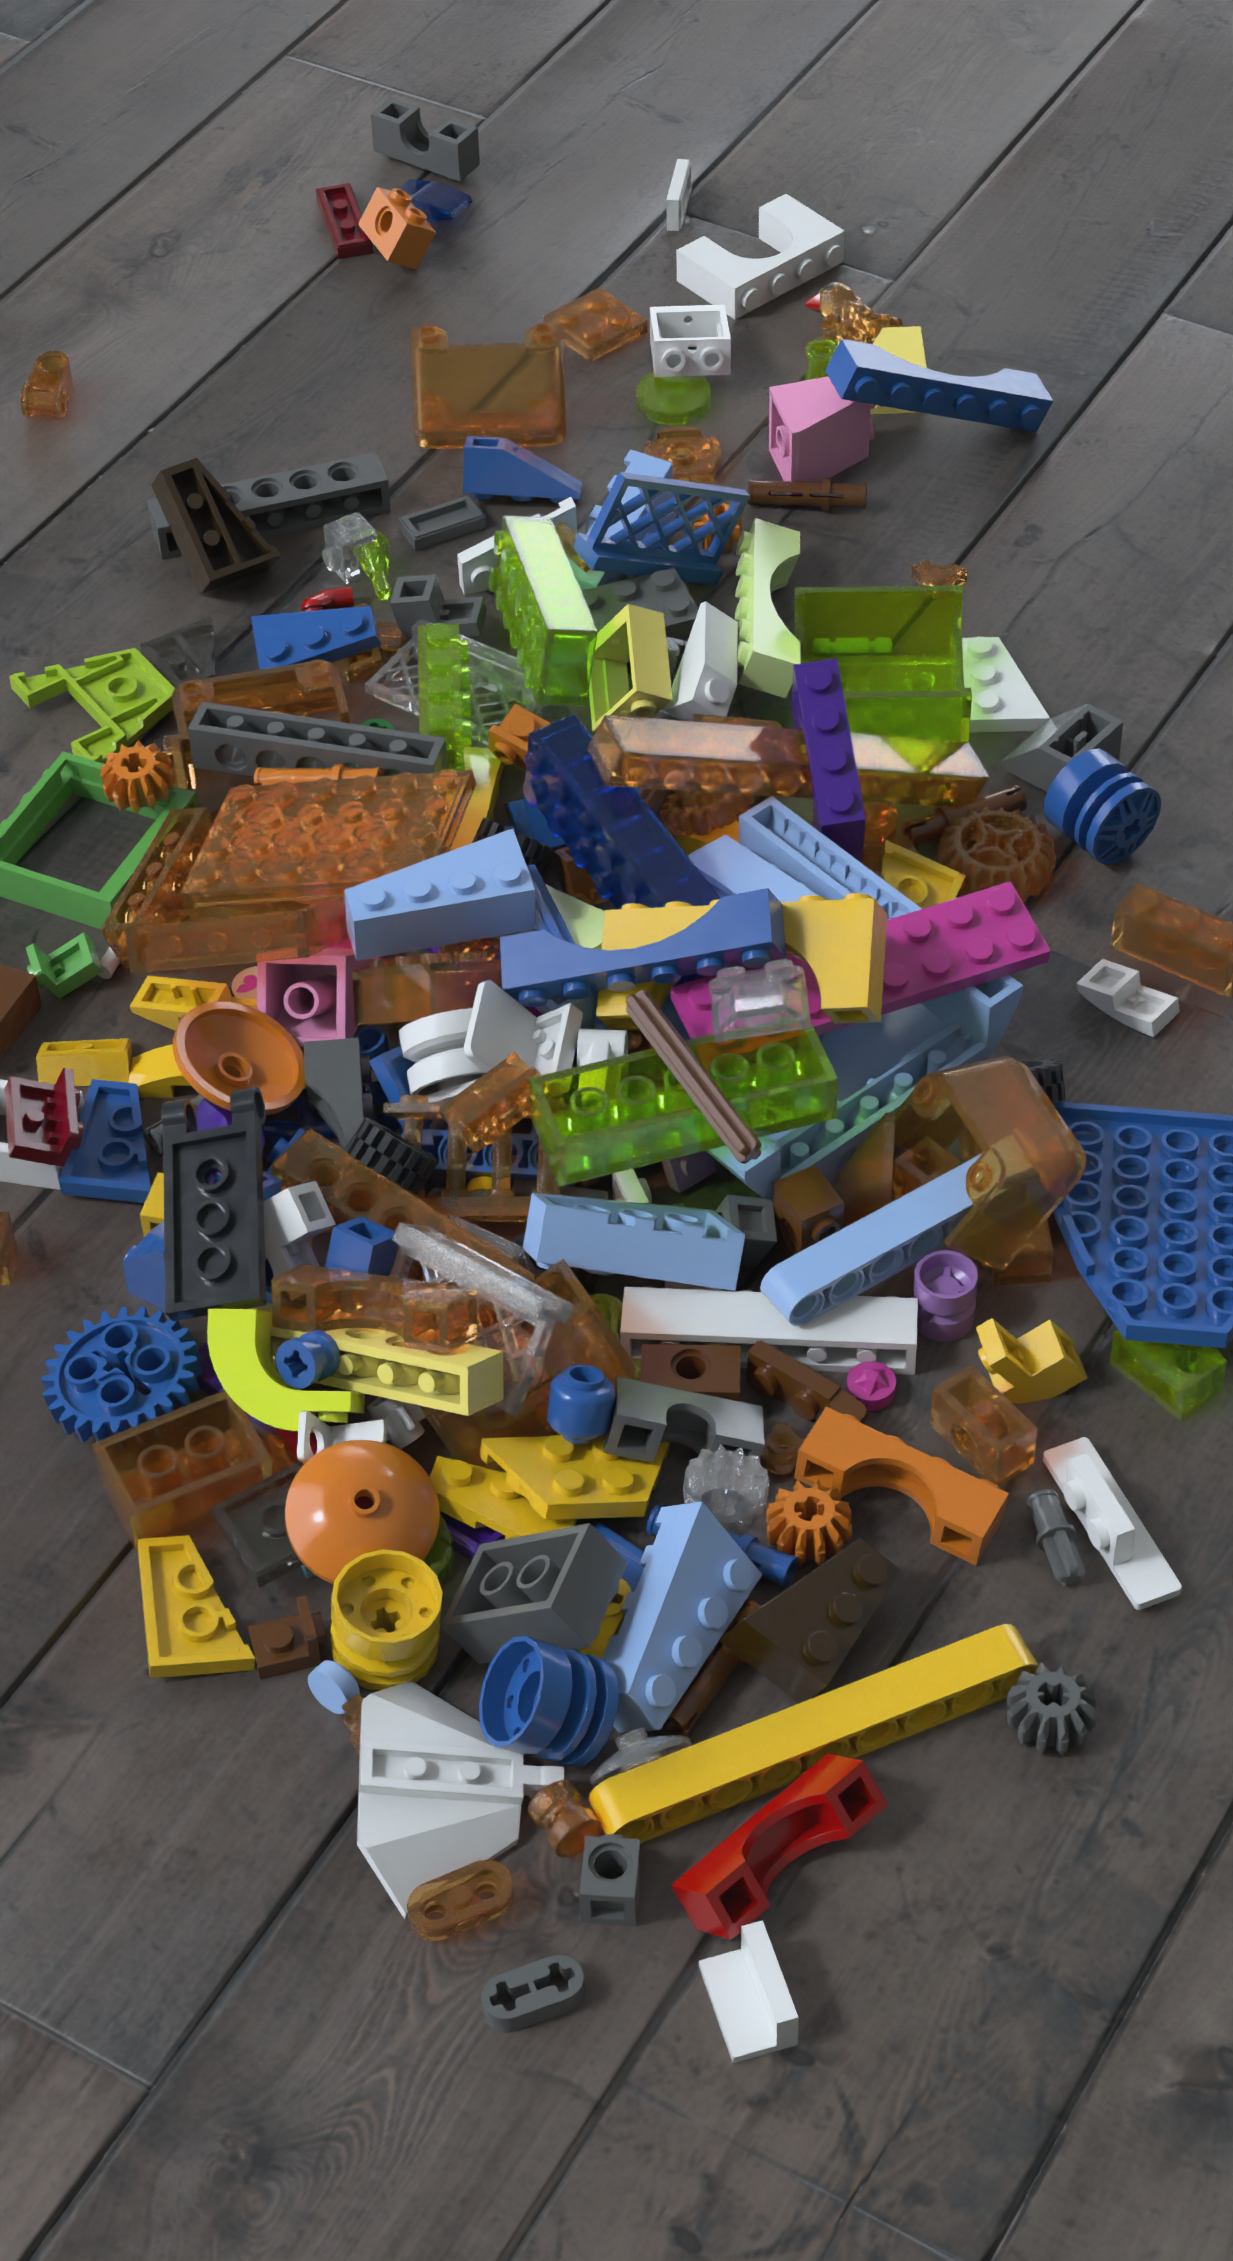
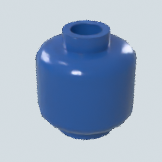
M579 1364L568 1367L564 1372L558 1374L550 1384L547 1411L548 1423L554 1431L561 1434L565 1440L571 1443L584 1444L604 1435L609 1430L615 1401L614 1385L604 1376L600 1369L594 1366Z

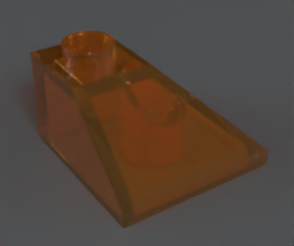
M895 1113L884 1114L835 1177L834 1190L844 1202V1228L891 1203Z

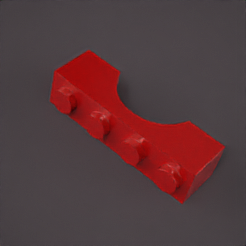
M827 1753L671 1884V1887L696 1930L732 1940L741 1932V1926L752 1923L771 1906L767 1898L768 1889L782 1869L797 1857L817 1846L852 1837L887 1807L888 1804L863 1760Z

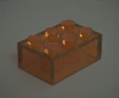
M487 951L450 955L449 953L421 954V956H401L369 960L370 969L352 970L355 1025L410 1023L441 1012L473 1008L477 988L480 983L491 980L502 989L501 960H488Z
M225 1390L91 1444L99 1481L136 1553H138V1539L179 1536L277 1495L272 1459L246 1412L232 1400Z

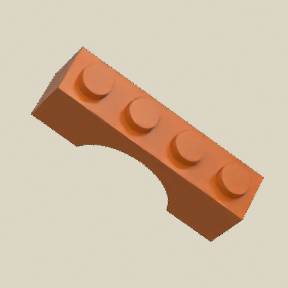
M827 1406L799 1448L794 1475L795 1479L811 1487L819 1479L823 1487L822 1491L824 1492L838 1488L841 1498L857 1489L865 1487H886L908 1495L919 1504L928 1518L931 1530L930 1544L975 1566L978 1564L1003 1520L1009 1493L999 1489L995 1484L986 1479H978L953 1467L942 1458L929 1456L908 1446L896 1436L885 1435L862 1424L854 1416L841 1414Z

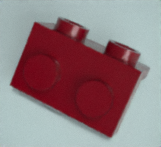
M63 1068L56 1084L10 1076L4 1088L9 1158L64 1167L72 1149L77 1150L83 1138V1123L77 1120L80 1089L75 1087L73 1069Z

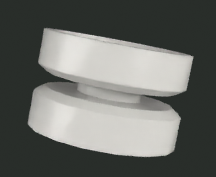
M473 1008L452 1010L423 1017L405 1025L399 1030L403 1057L416 1062L407 1070L411 1098L420 1100L421 1096L482 1078L493 1079L470 1061L464 1053V1044Z

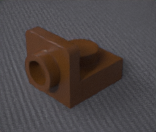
M307 1596L296 1598L298 1614L248 1626L260 1680L321 1664L318 1644L327 1642L325 1626L321 1612L311 1614Z

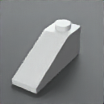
M706 601L700 604L671 688L673 700L664 708L665 712L695 731L725 720L737 686L738 622Z

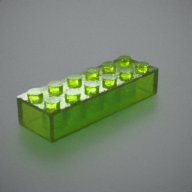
M503 516L502 530H497L494 536L495 555H498L497 566L490 569L489 589L490 592H495L496 608L503 613L504 629H509L510 645L512 649L517 651L518 667L524 669L526 688H531L537 705L586 706L598 629L552 519Z
M806 1012L685 1041L757 1138L837 1118L838 1078ZM654 1048L528 1078L531 1119L558 1187L726 1146Z

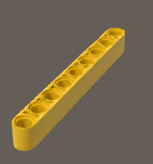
M1012 1624L999 1625L610 1777L594 1787L589 1794L588 1800L605 1834H618L628 1839H640V1843H643L789 1785L827 1753L854 1759L1005 1699L1008 1696L1009 1690H1011V1686H1017V1680L1022 1671L1036 1675V1668L1039 1667V1664L1015 1626Z

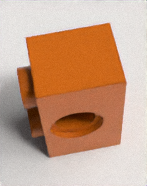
M377 187L358 225L388 262L417 270L436 231L427 222L426 214L413 205L411 202L412 197L408 193L398 188H393L390 191Z

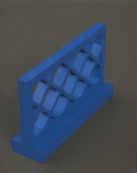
M619 472L590 534H579L573 549L593 571L643 576L656 571L675 568L682 581L717 585L723 574L717 562L750 495L744 489ZM628 486L637 487L640 494L622 505L621 500ZM664 492H670L672 498L654 509L651 500ZM696 496H701L703 502L685 513L683 504ZM727 500L732 501L728 510L716 517L714 509ZM645 505L648 513L630 524L627 516ZM676 509L679 517L661 528L659 520ZM707 514L710 522L692 532L690 524ZM621 520L623 529L611 537H604L608 528ZM650 525L653 526L655 533L642 541H636L634 535ZM684 529L686 537L673 545L667 544L666 539ZM714 533L715 537L709 549H699L697 543Z

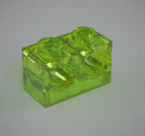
M1116 1330L1113 1334L1110 1356L1111 1365L1180 1422L1223 1389L1227 1360L1216 1347L1125 1340L1119 1330Z

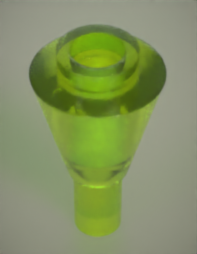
M365 533L353 542L351 552L372 581L377 599L386 600L392 595L388 581L390 541L387 536L381 533Z

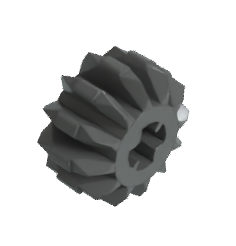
M1042 1662L1036 1668V1675L1022 1671L1018 1677L1017 1686H1011L1007 1696V1705L1009 1706L1007 1722L1009 1729L1018 1730L1017 1738L1020 1741V1745L1035 1741L1037 1742L1036 1748L1040 1755L1047 1749V1746H1054L1062 1756L1068 1750V1743L1082 1747L1086 1741L1087 1732H1092L1097 1720L1095 1689L1085 1688L1086 1680L1083 1673L1071 1677L1067 1676V1669L1064 1663L1057 1669V1672H1049Z

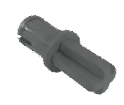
M1052 1489L1039 1490L1029 1496V1502L1026 1503L1038 1531L1036 1537L1037 1546L1040 1550L1046 1552L1055 1579L1061 1582L1063 1586H1072L1075 1582L1082 1580L1085 1575V1569L1074 1543L1077 1535L1073 1525L1067 1523L1057 1492Z

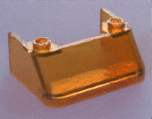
M313 660L305 663L200 680H188L177 686L172 693L173 718L188 790L196 788L188 727L201 702L289 715L333 710L335 721L350 723L349 710L339 671L335 665L323 660Z
M1000 1056L929 1073L916 1084L911 1094L879 1132L881 1139L936 1164L967 1127L983 1152L976 1162L970 1166L966 1174V1192L973 1206L944 1242L948 1248L1002 1272L1080 1180L1086 1166V1155L1083 1148L1031 1071L1024 1063L1010 1056Z

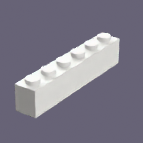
M652 1286L624 1287L620 1329L621 1363L641 1364L642 1344H722L741 1346V1368H747L748 1351L757 1341L762 1340L813 1371L850 1372L853 1367L860 1363L878 1362L889 1367L894 1374L915 1375L918 1298L855 1296L806 1324L793 1326L762 1292L750 1290H705L701 1288L672 1289Z

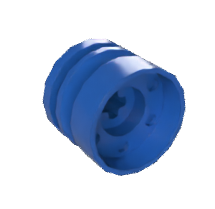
M1100 748L1087 750L1074 757L1065 765L1051 783L1044 801V815L1047 821L1066 837L1076 840L1077 845L1082 850L1087 851L1093 859L1104 865L1118 863L1139 848L1154 829L1161 808V798L1158 791L1144 783L1139 776L1128 772L1125 765Z
M529 1636L513 1637L497 1652L489 1665L482 1683L479 1700V1718L485 1739L495 1747L524 1755L536 1754L543 1760L556 1761L561 1765L569 1767L584 1766L600 1752L607 1742L614 1725L619 1700L617 1677L611 1664L601 1657L591 1654L584 1655L574 1649L563 1650L556 1644Z

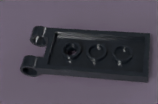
M257 1086L231 1092L232 1125L197 1131L196 1113L189 1099L166 1102L162 1105L165 1314L171 1321L207 1316L208 1309H248L266 1306L261 1126L265 1123L266 1110L262 1093ZM222 1172V1178L213 1185L207 1184L208 1177L212 1173Z

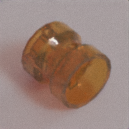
M569 1780L556 1781L544 1787L535 1795L528 1806V1815L539 1829H545L548 1832L547 1841L556 1855L563 1858L582 1852L585 1845V1836L598 1837L602 1829V1824L590 1808H583L581 1805L582 1796Z

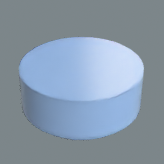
M325 1660L308 1675V1685L314 1697L321 1705L335 1714H344L359 1700L360 1692L356 1680L345 1667L337 1662Z

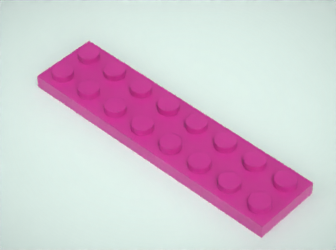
M1011 881L887 920L881 1015L1049 962L1051 950ZM787 952L786 958L771 960V963L765 967L749 968L741 965L726 970L719 975L706 976L671 987L670 999L707 1071L856 1024H835L821 1009L820 988L812 968L805 961Z

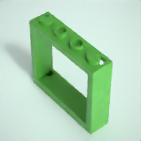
M63 751L50 768L45 769L41 779L31 791L22 797L20 804L8 819L3 820L0 824V897L116 934L134 910L171 851H180L198 828L200 815L196 792L174 786L173 789L169 790L168 801H156L154 810L148 806L142 807L137 814L155 819V822L100 892L16 866L17 862L73 794L117 807L114 802H109L104 794L100 776V766L104 764ZM131 807L125 809L126 811L135 813L133 809H131Z

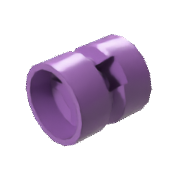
M951 1250L935 1251L925 1255L915 1268L913 1298H918L917 1330L928 1339L938 1342H951L963 1338L972 1330L975 1322L978 1273L977 1267L972 1260L962 1253Z

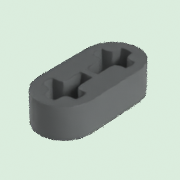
M554 1955L496 1975L488 1980L482 1989L481 2004L484 2020L494 2030L509 2033L572 2011L582 2002L585 1993L582 1967L570 1956ZM560 1976L564 1983H568V1990L559 1992L555 1985L551 1986L550 1979ZM507 1995L511 2002H515L516 2008L506 2011L502 2004L498 2005V1998Z

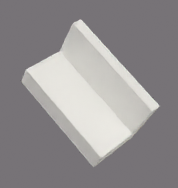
M762 1920L741 1926V1949L699 1960V1968L733 2063L798 2045L799 2017L764 1922Z

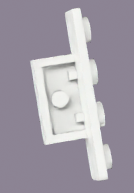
M1082 1437L1046 1450L1043 1455V1462L1063 1492L1068 1506L1078 1516L1093 1546L1101 1553L1134 1608L1142 1610L1179 1596L1182 1588L1181 1583L1090 1440Z

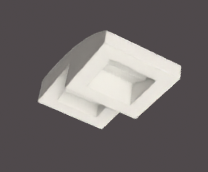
M1105 959L1099 961L1076 983L1077 991L1100 1010L1121 1023L1152 1037L1160 1032L1180 1012L1177 997L1142 986L1139 971Z

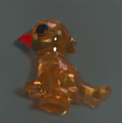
M842 282L826 284L816 296L810 298L805 303L806 307L825 316L823 317L821 329L832 330V332L823 334L822 341L824 342V347H829L834 351L841 339L873 344L882 328L903 326L902 320L895 316L875 314L871 308L862 303V299L855 295L851 287Z

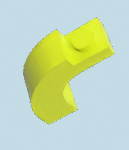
M208 1309V1347L213 1368L228 1395L249 1415L276 1428L298 1431L300 1412L309 1411L315 1416L318 1413V1418L321 1422L348 1423V1413L364 1414V1393L352 1391H303L293 1388L282 1379L271 1355V1312L258 1309Z

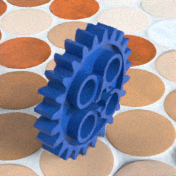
M124 1306L121 1307L117 1318L111 1319L109 1314L103 1311L100 1317L101 1323L94 1325L87 1319L83 1320L85 1331L79 1334L69 1330L67 1336L70 1344H55L53 1348L58 1359L45 1361L49 1374L41 1377L46 1390L42 1394L56 1424L61 1423L67 1435L76 1431L82 1443L94 1435L98 1446L102 1447L109 1436H114L118 1446H123L126 1435L131 1433L134 1434L139 1442L143 1441L144 1429L148 1427L157 1433L162 1432L159 1421L164 1417L177 1421L179 1418L174 1408L176 1406L190 1407L191 1402L187 1392L199 1391L200 1388L196 1377L203 1374L198 1361L201 1359V1356L189 1329H182L179 1320L171 1321L169 1319L167 1321L163 1310L159 1309L149 1318L145 1306H141L134 1316H129Z

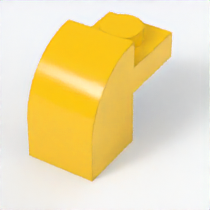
M993 1318L976 1327L982 1344V1348L978 1349L979 1357L990 1374L997 1397L1004 1401L1023 1404L1050 1399L1087 1379L1074 1340L1051 1320L1046 1321L1017 1339Z

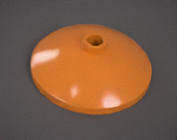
M233 1002L205 1003L190 1010L182 1018L174 1033L173 1053L182 1075L201 1096L225 1110L231 1111L230 1094L233 1090L257 1086L264 1099L266 1115L275 1114L291 1106L306 1083L304 1055L298 1043L281 1024L257 1009Z
M374 1440L345 1441L327 1447L315 1454L302 1466L292 1481L285 1507L286 1531L294 1552L311 1572L333 1585L343 1567L361 1554L382 1549L403 1551L424 1561L435 1542L440 1518L439 1501L435 1487L422 1466L404 1451L392 1445ZM366 1496L373 1501L374 1505L369 1509H361L355 1504V1500L358 1497Z

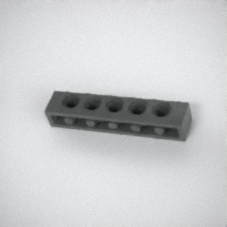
M376 452L221 485L231 496L229 499L238 510L255 523V529L263 538L391 511L388 479ZM157 498L147 500L151 529L162 560L182 556Z
M201 702L188 727L194 768L254 777L255 770L258 767L332 768L334 764H345L347 768L381 767L383 768L384 776H378V779H385V788L383 794L377 796L431 804L438 803L449 778L445 737Z

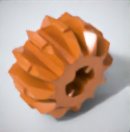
M138 740L134 747L129 748L121 744L119 753H107L106 764L100 766L104 794L109 802H114L120 811L131 807L137 814L142 807L146 806L154 810L156 801H168L169 790L174 788L175 778L171 760L167 757L166 752H160L155 743L144 747Z
M819 1479L812 1488H805L798 1480L793 1486V1492L779 1488L775 1502L769 1503V1508L766 1511V1522L768 1523L767 1539L769 1544L777 1546V1550L797 1556L799 1568L806 1559H813L818 1566H821L825 1561V1555L834 1557L843 1550L844 1544H849L852 1536L849 1502L841 1501L838 1488L825 1492L822 1491L823 1487Z

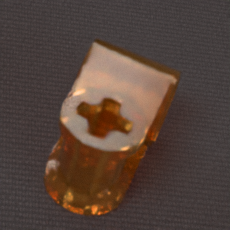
M48 351L39 355L36 359L31 374L23 385L21 392V411L24 416L30 417L37 413L53 415L55 419L59 420L65 417L68 403L74 394L70 362L65 353Z

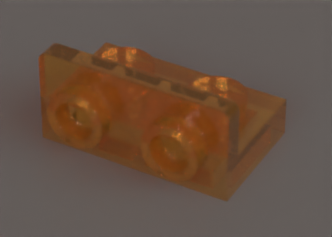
M514 1052L440 1107L439 1111L444 1120L476 1154L488 1144L499 1140L505 1131L522 1118L536 1112L542 1103L552 1096L541 1073L535 1067L529 1068Z

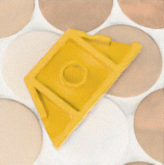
M561 1435L482 1438L480 1457L486 1464L496 1461L507 1472L506 1483L516 1493L526 1497L530 1502V1506L545 1520L643 1517L648 1508L652 1490L655 1489L662 1463L664 1458L667 1457L670 1442L660 1443L653 1463L604 1453V1435L584 1444L571 1443Z

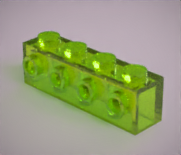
M459 623L418 625L419 734L445 737L449 771L465 770L464 746H472L471 720L464 721V719H471L470 693H463L471 692L469 666L462 667V665H470L469 641L460 640Z

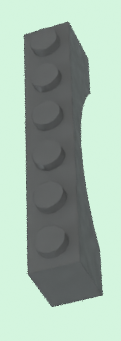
M359 1037L303 1042L305 1082L309 1107L326 1121L337 1136L346 1156L345 1173L338 1195L329 1209L336 1224L333 1227L360 1216L379 1224V1206H370V1196H378L377 1173L345 1151L364 1117L374 1120L372 1092L364 1093L363 1083H372L370 1055L361 1056ZM333 1227L312 1238L313 1253L323 1273Z

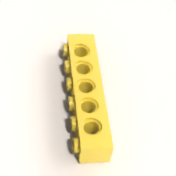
M266 1303V1306L248 1308L271 1312L270 1346L276 1368V1355L282 1343L293 1338H300L301 1335L313 1330L324 1331L333 1338L340 1351L339 1368L333 1376L321 1381L317 1380L316 1383L466 1416H470L504 1400L503 1351Z

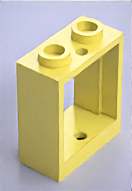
M627 604L585 644L592 731L610 735L614 739L629 740L673 699L664 613ZM629 661L631 665L633 689H631L630 691L627 673V663Z

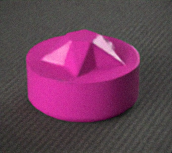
M863 1362L853 1367L848 1373L846 1392L856 1397L857 1401H862L861 1403L865 1404L867 1411L882 1410L888 1407L895 1398L896 1377L893 1371L882 1363Z

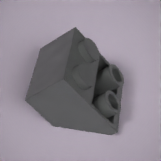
M1089 703L1051 717L1001 761V768L1048 792L1051 783L1060 770L1074 757L1087 750L1100 748L1119 760L1123 721Z

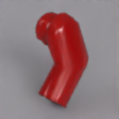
M351 586L320 591L303 601L301 612L354 607Z

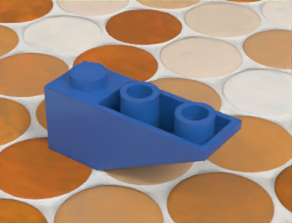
M467 436L464 445L463 493H472V496L478 499H492L495 495H509L511 499L516 501H531L534 497L550 498V501L554 503H560L569 497L580 499L582 482L509 439Z

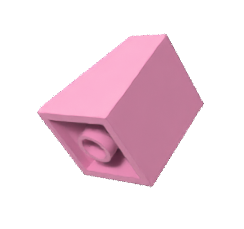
M829 377L770 387L769 451L783 481L822 483L823 479H829L869 457V441L874 439V426L870 418V409H874L875 405L841 399ZM790 493V495H800V494H802V493Z
M289 946L257 954V1010L281 1024L292 1035L299 1047H304L303 1042L353 1038L375 995V958L356 961L353 948Z

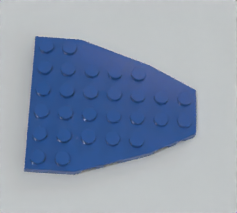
M1070 1102L1047 1103L1046 1106H1040L1037 1147L1058 1167L1055 1181L1044 1194L1078 1271L1125 1340L1149 1343L1158 1342L1197 1347L1226 1348L1233 1340V1115Z

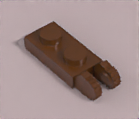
M762 1340L757 1341L748 1351L747 1382L752 1384L759 1393L765 1396H773L789 1405L797 1415L806 1420L813 1419L817 1421L827 1406L841 1414L852 1415L865 1425V1421H867V1408H865V1404H862V1401H857L856 1397L842 1390L841 1386Z

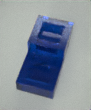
M409 180L400 188L412 197L411 202L413 205L426 214L427 222L453 220L473 202L471 196L463 191L433 181Z

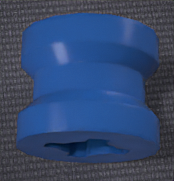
M313 1330L301 1335L300 1338H293L282 1343L276 1355V1365L282 1379L293 1388L299 1389L316 1383L317 1380L321 1381L333 1376L340 1364V1351L336 1342L329 1334L321 1330Z

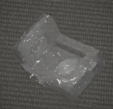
M353 513L323 525L326 547L322 551L323 560L330 572L335 571L346 584L360 579L357 547L377 539L376 530L360 513Z

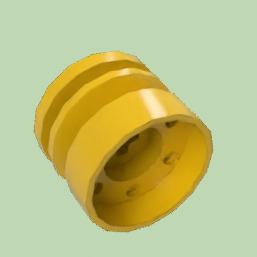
M384 1549L361 1554L346 1564L334 1581L331 1599V1653L334 1662L345 1667L352 1674L357 1684L366 1689L381 1691L412 1681L416 1683L428 1674L437 1660L443 1592L437 1575L423 1560L403 1551Z

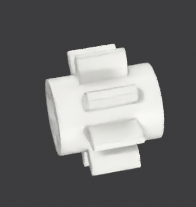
M378 1397L367 1407L372 1416L368 1421H384L387 1424V1442L398 1449L412 1443L425 1431L419 1421L428 1415L420 1405Z

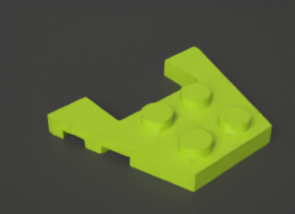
M136 648L85 658V665L63 669L60 664L44 667L45 674L25 678V673L20 672L9 676L11 689L29 708L66 691L69 692L102 727L71 742L73 755L106 764L107 753H119L121 744L126 747L131 745L179 704L178 691Z

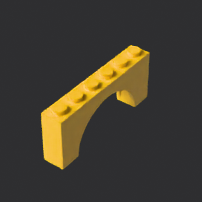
M852 893L847 894L844 899L827 900L821 896L807 895L800 897L799 901H780L783 905L786 952L805 961L812 968L820 988L821 1009L835 1024L881 1022L887 913L877 900L867 894ZM720 899L713 900L709 905L692 906L686 902L674 901L666 903L665 907L649 908L642 904L630 903L623 905L621 909L605 910L602 950L631 949L659 942L687 928L706 914ZM653 981L636 984L634 989L623 992L611 991L609 989L598 991L596 1017L610 1030H640L626 1012V998L630 994L635 995L640 990L648 992L659 1008H661L671 987L676 982L669 984H659Z

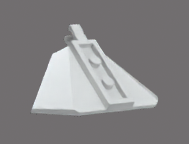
M412 1681L371 1693L362 1700L357 1846L403 1918L406 1919L517 1844L523 1795L529 1796L537 1803L558 1805L560 1791H563L564 1767L523 1765V1754L495 1747L485 1739L479 1721Z

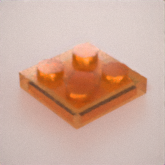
M601 287L543 316V328L589 362L648 333V325L645 318Z

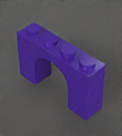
M837 658L794 664L792 714L798 748L807 749L813 794L812 826L856 860L862 861L866 817Z

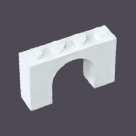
M784 194L759 207V239L781 252L780 254L760 259L744 258L728 252L703 236L676 250L677 281L710 304L725 305L726 314L735 320L843 263L845 231L788 194Z

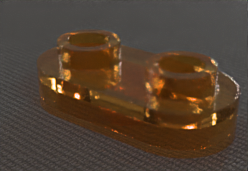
M480 1860L419 1885L412 1891L407 1901L408 1920L411 1929L416 1935L425 1940L440 1941L503 1915L511 1907L514 1900L512 1875L503 1864L497 1861ZM485 1891L495 1893V1896L489 1899L478 1897L479 1894ZM434 1912H440L445 1915L437 1920L427 1918Z

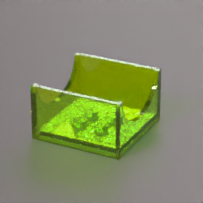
M962 585L795 587L794 636L800 641V664L837 658L858 774L967 773L972 692L971 688L964 687ZM797 742L798 775H810L807 749L798 748Z

